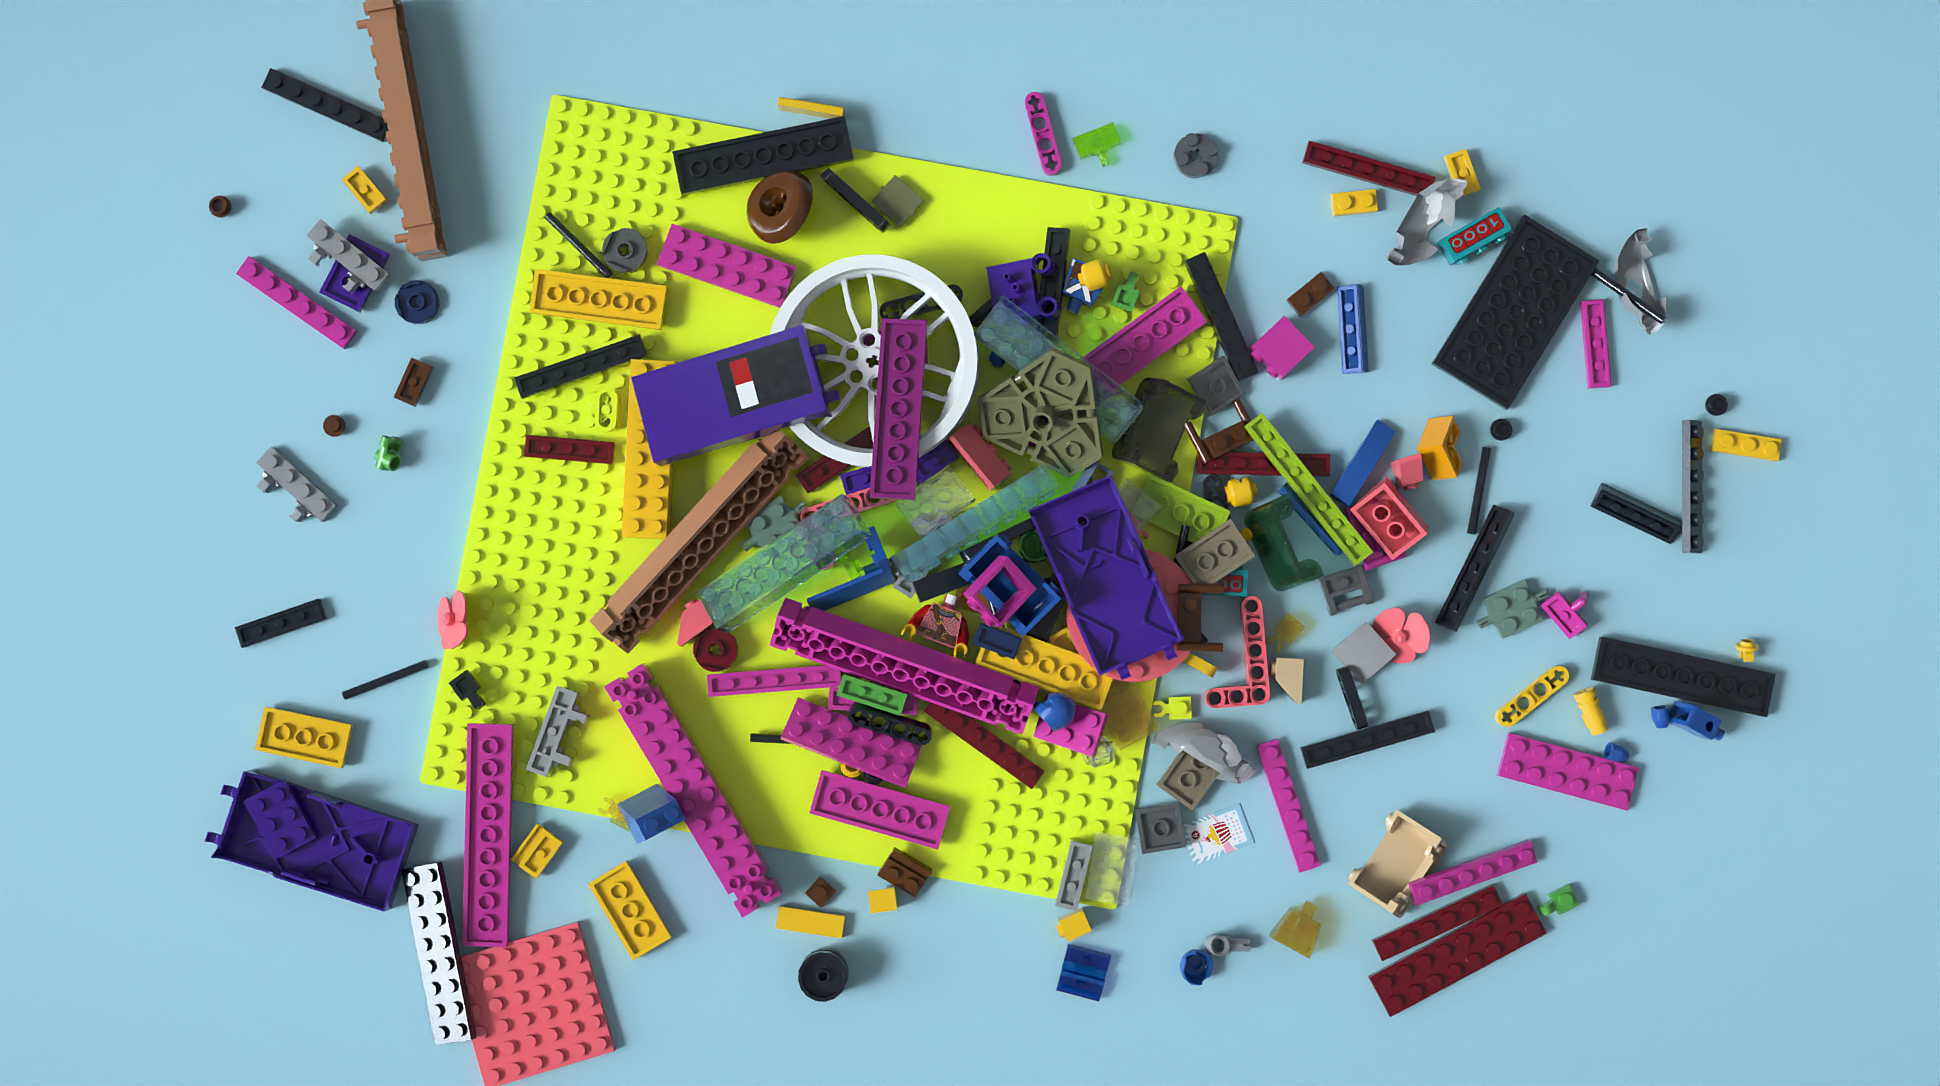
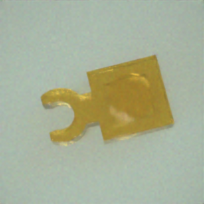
M1288 612L1273 628L1277 634L1269 637L1266 640V644L1269 645L1273 640L1277 641L1278 646L1274 650L1277 653L1282 650L1285 640L1291 644L1305 627Z
M605 797L604 801L609 803V809L605 810L600 807L598 811L603 815H613L610 822L630 831L613 799Z

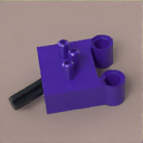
M1038 253L1033 258L986 267L991 298L969 317V320L974 327H978L993 314L995 324L1001 327L1042 318L1050 320L1058 318L1062 312L1061 304L1052 297H1044L1040 300L1036 272L1043 277L1050 276L1055 270L1054 261L1048 255ZM1043 260H1047V267L1043 270H1039L1040 262ZM1054 303V310L1051 313H1046V306Z

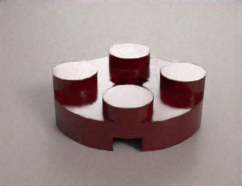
M718 627L709 628L695 639L693 645L694 657L699 665L707 671L719 672L728 669L738 656L737 640L726 629ZM715 643H718L719 648L722 649L721 653H717V656H713V651L710 650V647L715 646Z

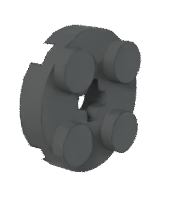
M1189 133L1175 147L1173 156L1176 167L1181 174L1189 178H1199L1207 175L1214 169L1217 163L1218 149L1216 144L1206 135ZM1199 151V155L1202 156L1201 160L1196 159V161H1193L1190 152Z
M621 228L611 232L605 238L602 246L604 259L613 270L620 273L636 272L647 258V244L642 236L633 229ZM628 245L631 251L630 254L621 256L622 252L619 249L621 247L625 248Z

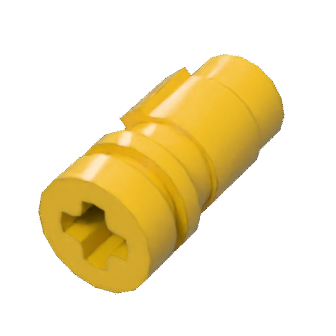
M1588 687L1573 694L1575 701L1579 702L1577 704L1578 709L1582 710V719L1586 728H1589L1591 735H1598L1609 730L1606 718L1599 706V697H1596L1595 687Z

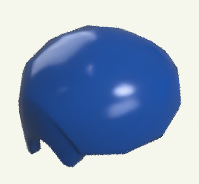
M1193 949L1186 952L1182 956L1179 965L1182 977L1191 985H1202L1203 981L1211 977L1213 961L1211 956L1201 949Z

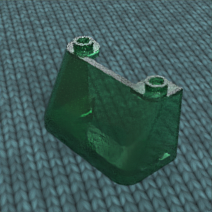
M1289 494L1246 512L1244 516V525L1253 533L1251 540L1269 582L1277 591H1286L1324 576L1317 561L1306 559L1298 562L1281 521L1287 519L1293 513V504Z

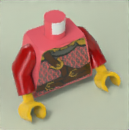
M946 593L942 605L934 602L932 605H924L913 614L908 624L901 631V635L905 631L911 633L909 640H912L915 634L954 648V657H956V653L959 651L964 653L963 659L967 656L970 636L967 620L962 617V613L954 610L959 598Z

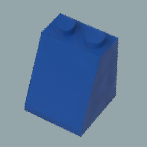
M658 784L617 804L637 844L686 819L677 800Z

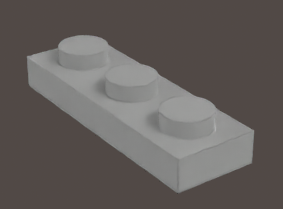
M1075 840L1070 841L1055 906L1077 911L1093 845Z

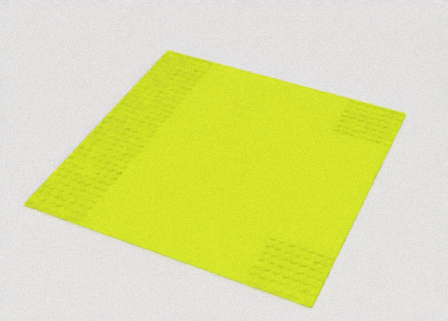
M553 95L547 115L456 589L463 592L466 598L468 635L460 646L454 649H445L420 777L421 783L466 791L467 724H514L512 800L625 820L617 804L655 784L660 785L664 790L665 788L620 715L618 709L622 705L619 701L613 702L604 686L619 677H624L627 680L630 678L627 672L642 663H646L655 677L651 683L654 687L660 686L756 845L877 867L883 865L893 848L896 847L930 867L932 873L929 876L1056 899L1070 841L1075 840L1093 845L1079 903L1115 909L1118 902L1157 678L1143 682H1124L1113 679L1102 710L1074 701L1075 704L1109 715L1095 758L1033 737L1040 716L1034 708H1032L1023 734L1005 729V724L998 722L996 726L969 716L1045 771L1033 789H1030L926 714L924 710L930 702L918 698L917 715L901 714V716L928 724L932 729L931 741L926 745H921L922 747L906 788L886 780L875 785L950 806L938 850L810 814L821 770L845 776L841 771L842 763L794 744L750 742L751 733L782 735L798 697L828 709L830 687L708 697L707 675L822 666L823 664L795 655V650L788 648L787 651L769 646L775 629L776 618L785 597L802 603L803 608L804 606H809L807 598L865 575L863 567L874 562L871 555L875 554L874 550H869L865 541L866 538H869L866 531L867 528L875 527L888 561L893 555L902 562H905L906 558L910 560L923 540L920 538L923 533L912 526L916 518L927 524L929 520L934 522L941 512L959 524L929 570L926 575L927 577L963 563L959 552L1031 518L1028 510L1071 492L1085 469L1068 478L1031 461L1032 456L1027 453L1021 456L992 443L998 451L995 455L1000 461L1005 459L1012 469L1009 472L1012 475L990 492L954 449L959 458L926 482L917 485L916 501L900 500L826 524L825 527L836 560L833 568L829 570H822L816 566L805 533L771 557L758 544L746 552L744 548L747 546L743 547L742 544L752 537L751 531L746 525L647 634L642 632L638 637L640 642L628 654L614 642L602 636L589 620L600 608L606 609L611 596L663 541L659 539L622 537L631 362L525 399H521L514 377L639 334L642 337L648 356L638 360L676 361L677 363L770 335L772 325L780 308L657 265L671 224L796 266L797 269L787 297L809 275L825 265L840 259L858 255H887L901 258L930 271L947 286L958 285L963 291V299L960 303L965 309L968 318L991 298L986 267L1029 259L1038 253H1044L1047 227L1068 228L1071 232L1064 288L1073 258L1084 263L1096 259L1107 262L1112 273V279H1110L1109 285L1102 290L1092 307L1090 308L1082 304L1078 315L1066 310L1070 299L1063 296L1056 349L1081 359L1180 286H1182L1207 320L1204 325L1097 402L1095 413L1099 416L1103 446V457L1098 461L1114 472L1112 478L1126 509L1132 513L1149 474L1190 492L1197 451L1183 425L1191 421L1200 437L1204 409L1188 383L1187 378L1213 362L1217 336L1183 261L1205 252L1225 295L1238 224L1237 217L852 148L853 161L798 172L804 174L812 184L813 200L810 212L804 224L794 236L785 242L771 244L761 240L753 232L746 214L748 198L755 186L763 179L682 196L672 151L763 132ZM827 168L838 175L890 223V226L884 233L876 229L820 177ZM894 175L924 199L922 204L915 210L914 216H910L901 227L871 202L879 194L881 187L886 186ZM551 212L613 273L610 277L611 279L667 286L662 330L529 313L535 269L605 278L544 217ZM621 228L633 229L646 242L647 258L636 272L620 273L613 270L604 259L602 246L605 238L611 232ZM628 245L625 248L621 247L619 249L622 252L621 256L631 252ZM1043 261L1039 264V270L1043 268ZM1036 272L1038 292L1040 293L1041 275ZM1130 272L1139 274L1134 289L1140 291L1132 313L1111 305L1118 285H1126ZM878 276L874 278L879 310L885 302L923 292L919 288L901 280ZM861 277L849 280V292L858 322L862 330L871 328L872 301L868 278ZM841 284L823 293L809 306L804 320L805 323L826 329L849 343L857 339L846 309ZM954 289L951 290L956 297L960 295L959 292L955 293ZM933 299L926 303L930 307L937 305ZM912 300L907 301L904 305L905 310L907 311L916 302ZM901 303L897 304L898 309L892 310L890 306L886 307V312H883V314L891 318L894 312L899 311V316L903 315ZM941 309L911 317L909 320L926 319L928 322L927 327H929L944 314V311ZM879 311V329L881 331L882 318ZM992 314L978 327L972 325L979 351V378L972 404L955 432L968 423L972 427L976 424L982 431L978 398L1011 375H1018L1020 369L1035 360L1032 358L1036 320L1000 327L995 324L994 315ZM946 320L927 337L928 364L956 372L960 360L959 345L950 320ZM806 329L811 346L825 344L828 352L825 355L840 356L843 346L827 336ZM871 340L869 346H872L875 340ZM999 346H1002L1003 350L1008 351L1007 360L1003 367H993L992 362L989 361L990 353L993 349H998ZM850 350L847 354L848 360L855 361L858 358V351ZM877 357L869 360L870 368H873L874 365H879V362L876 360ZM817 361L823 385L846 371L845 364ZM857 371L852 374L853 383L861 382L863 378L862 372ZM924 371L923 390L942 397L944 395L947 396L951 383L950 377L932 371ZM878 379L873 381L872 386L874 390H877ZM1023 381V382H1022V385L1026 388L1027 385H1026L1025 382ZM847 382L830 390H838L841 399L840 401L836 400L828 403L831 412L839 406L851 389ZM602 388L614 390L619 397L618 424L612 432L608 433L597 429L594 423L595 396ZM861 389L844 412L823 429V433L838 442L845 443L870 427L868 420V390ZM606 396L604 402L606 404L610 403L611 397ZM923 396L920 435L940 418L945 403ZM821 417V418L813 419V420H810V421H811L815 426H817V425H819L826 417ZM610 418L604 419L603 424L605 426L610 424ZM790 427L779 429L809 458L798 470L792 469L789 473L791 478L767 504L781 496L785 503L793 509L802 501L805 503L804 506L811 507L845 496L840 475L863 467L851 465L807 494L796 474L825 455L806 444ZM526 435L614 442L613 465L524 457ZM983 436L981 437V438L985 441L986 444H987L988 442H990V441L984 439ZM759 437L674 462L670 532L752 443L756 444L759 439L763 438ZM1096 467L1092 474L1093 482L1105 478L1107 473ZM1090 479L1088 480L1086 485L1091 484ZM869 495V501L871 503H877L880 501V499L870 498ZM856 498L850 499L848 501V508L850 510L858 509L860 505L859 500ZM836 505L829 506L827 508V515L835 517L839 511ZM809 512L806 515L807 523L813 524L817 521V514L815 512ZM800 514V515H798V518H799L800 524L802 525V522H801V514ZM1134 516L1140 522L1136 528L1146 531L1149 535L1147 539L1142 535H1138L1144 549L1160 553L1174 561L1179 536ZM822 533L814 534L812 541L815 545H820L824 542ZM1019 536L1010 540L1013 543L1010 547L1023 558L1018 548L1021 538ZM823 554L819 558V563L822 566H827L831 562V557L828 554ZM1048 558L1039 563H1031L1025 560L1042 578L1051 577L1053 568ZM890 565V567H891V569H892L893 576H894V578H895V582H896V580H897L898 577H899V576H897L896 574H894V573L896 572L897 568H895L894 566ZM894 583L825 611L953 656L954 648L917 634H915L912 640H909L911 633L908 631L901 635L904 626L908 624L916 611L926 604L932 605L933 602L942 605L946 593L919 603L916 592L912 598H909L893 588ZM969 584L947 594L959 598L954 610L962 613V617L967 620L970 633L966 658L963 659L964 653L961 651L956 653V658L975 664L981 647L972 643L979 624H987L981 619L982 614L978 610H973L966 602L968 599L963 593L971 586ZM979 593L977 597L990 610L987 599ZM695 598L697 600L704 599L719 620L710 628L726 629L737 640L738 656L728 669L719 672L703 669L693 654V645L696 638L683 647L677 644L682 612L687 609L685 605ZM1066 599L1050 636L1066 628L1061 626L1062 617L1066 616ZM1007 620L1004 623L1005 628L1016 631L1012 621L1009 622ZM718 643L710 647V650L713 651V656H717V653L722 651ZM465 670H469L481 686L477 693L483 698L486 705L480 710L475 709L468 698L465 701H461L449 685V682ZM841 671V677L843 676V674H846L861 680L871 682L869 680ZM557 686H562L580 693L575 705L580 706L579 712L590 716L587 724L574 720L572 725L568 724L560 747H563L561 753L574 757L572 765L566 766L559 763L558 767L552 766L549 777H544L526 770L555 689ZM1039 688L1035 702L1043 703L1046 695L1052 692ZM829 709L848 717V710ZM858 711L855 716L859 717L862 712ZM868 714V718H867L868 721H870V715H871V714ZM882 717L874 718V722L878 725L886 722ZM902 723L895 725V729L898 731L907 729L906 725ZM921 731L919 736L922 737L925 734V732ZM863 771L858 777L854 778L857 780L867 782L864 779ZM685 821L669 828L691 832Z

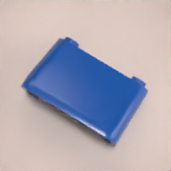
M996 534L959 569V575L964 580L971 581L972 585L999 555L1009 557L1036 587L1031 596L1008 619L1016 627L1015 630L1024 636L1061 600L1058 594L1061 590L1052 581L1048 584L1010 547L1013 543L1004 534L1001 537ZM1000 570L980 593L999 610L1018 589Z

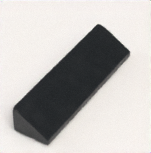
M1603 483L1600 484L1590 505L1594 509L1669 544L1672 543L1682 528L1680 519Z

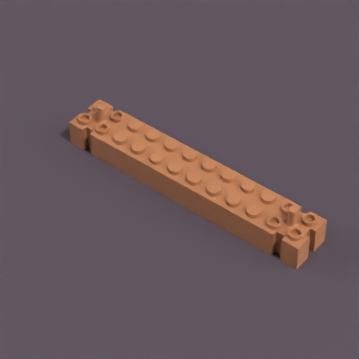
M365 0L366 2H363V9L365 15H369L370 18L356 21V26L359 30L367 28L368 34L373 40L371 53L377 62L374 71L377 80H380L381 88H378L380 100L384 102L385 109L382 110L384 122L388 124L389 130L386 131V138L392 146L390 160L396 169L394 182L400 191V196L397 199L399 207L403 209L404 214L401 222L405 231L408 230V233L395 235L394 239L396 243L405 242L407 251L413 256L418 257L422 262L448 257L442 233V220L408 31L404 21L403 3L400 0Z
M779 429L773 431L770 435L761 437L763 439H759L756 444L753 442L611 596L606 609L600 608L589 620L602 636L614 642L619 648L629 654L640 642L638 637L642 632L647 634L791 478L789 473L792 469L798 470L809 456Z

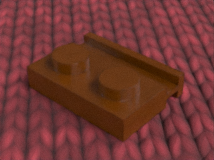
M894 847L879 869L877 876L916 897L929 875H931L932 869Z

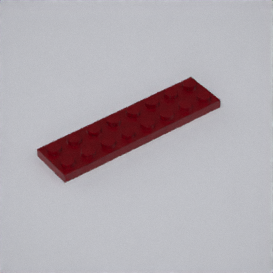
M1522 893L1503 903L1502 906L1469 921L1372 973L1368 978L1387 1014L1392 1017L1547 934L1527 895Z

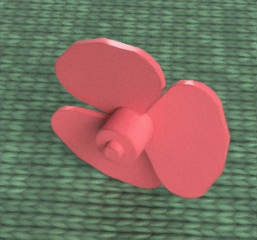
M456 590L453 594L452 610L447 597H442L440 600L438 628L442 637L441 645L444 649H454L460 646L468 635V626L466 624L467 603L464 593L460 590Z
M1399 607L1384 610L1375 618L1372 625L1373 630L1380 637H1388L1383 638V640L1396 653L1390 660L1391 662L1410 663L1415 659L1416 653H1424L1428 649L1431 637L1429 626L1420 613L1413 612L1409 614L1405 621V612Z

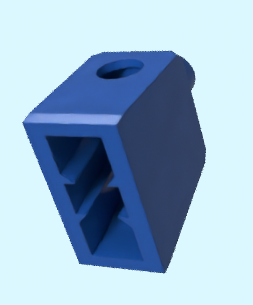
M1678 701L1674 702L1670 710L1669 723L1700 738L1716 739L1719 741L1724 737L1725 729L1720 727L1721 719L1696 705Z

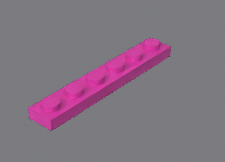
M250 256L246 258L236 273L343 349L347 348L358 332Z
M826 665L707 675L708 697L839 687L842 680L840 670Z
M1278 739L1256 745L1298 872L1301 873L1321 866Z
M1526 840L1408 882L1413 903L1418 906L1537 863L1533 843L1530 840Z

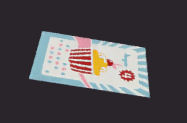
M1239 803L1183 825L1185 842L1194 866L1254 843Z

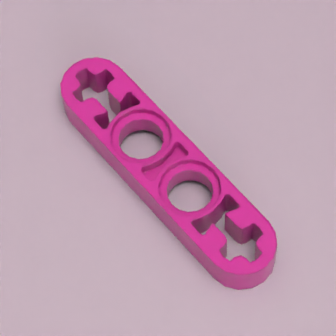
M1031 92L1026 96L1024 104L1043 173L1047 176H1055L1060 172L1061 159L1046 104L1040 93ZM1031 98L1040 101L1037 106L1038 112L1043 111L1044 113L1035 114L1034 106L1029 105ZM1042 118L1046 121V127L1037 129L1034 126V121ZM1041 140H1050L1052 147L1049 150L1041 149L1039 145ZM1054 152L1055 155H1051V159L1057 165L1055 170L1051 171L1050 168H1046L1048 157L1043 158L1042 155H1050Z

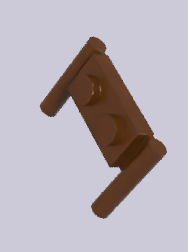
M1240 398L1232 402L1241 421L1206 437L1202 441L1191 421L1183 425L1203 464L1254 441L1244 428L1252 420Z
M1178 584V628L1184 640L1182 643L1177 644V651L1223 652V643L1200 642L1201 593L1223 594L1224 585Z

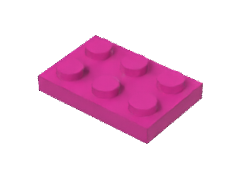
M1075 704L1076 714L1073 722L1066 728L1056 732L1039 716L1033 737L1094 758L1096 757L1109 716L1108 714Z

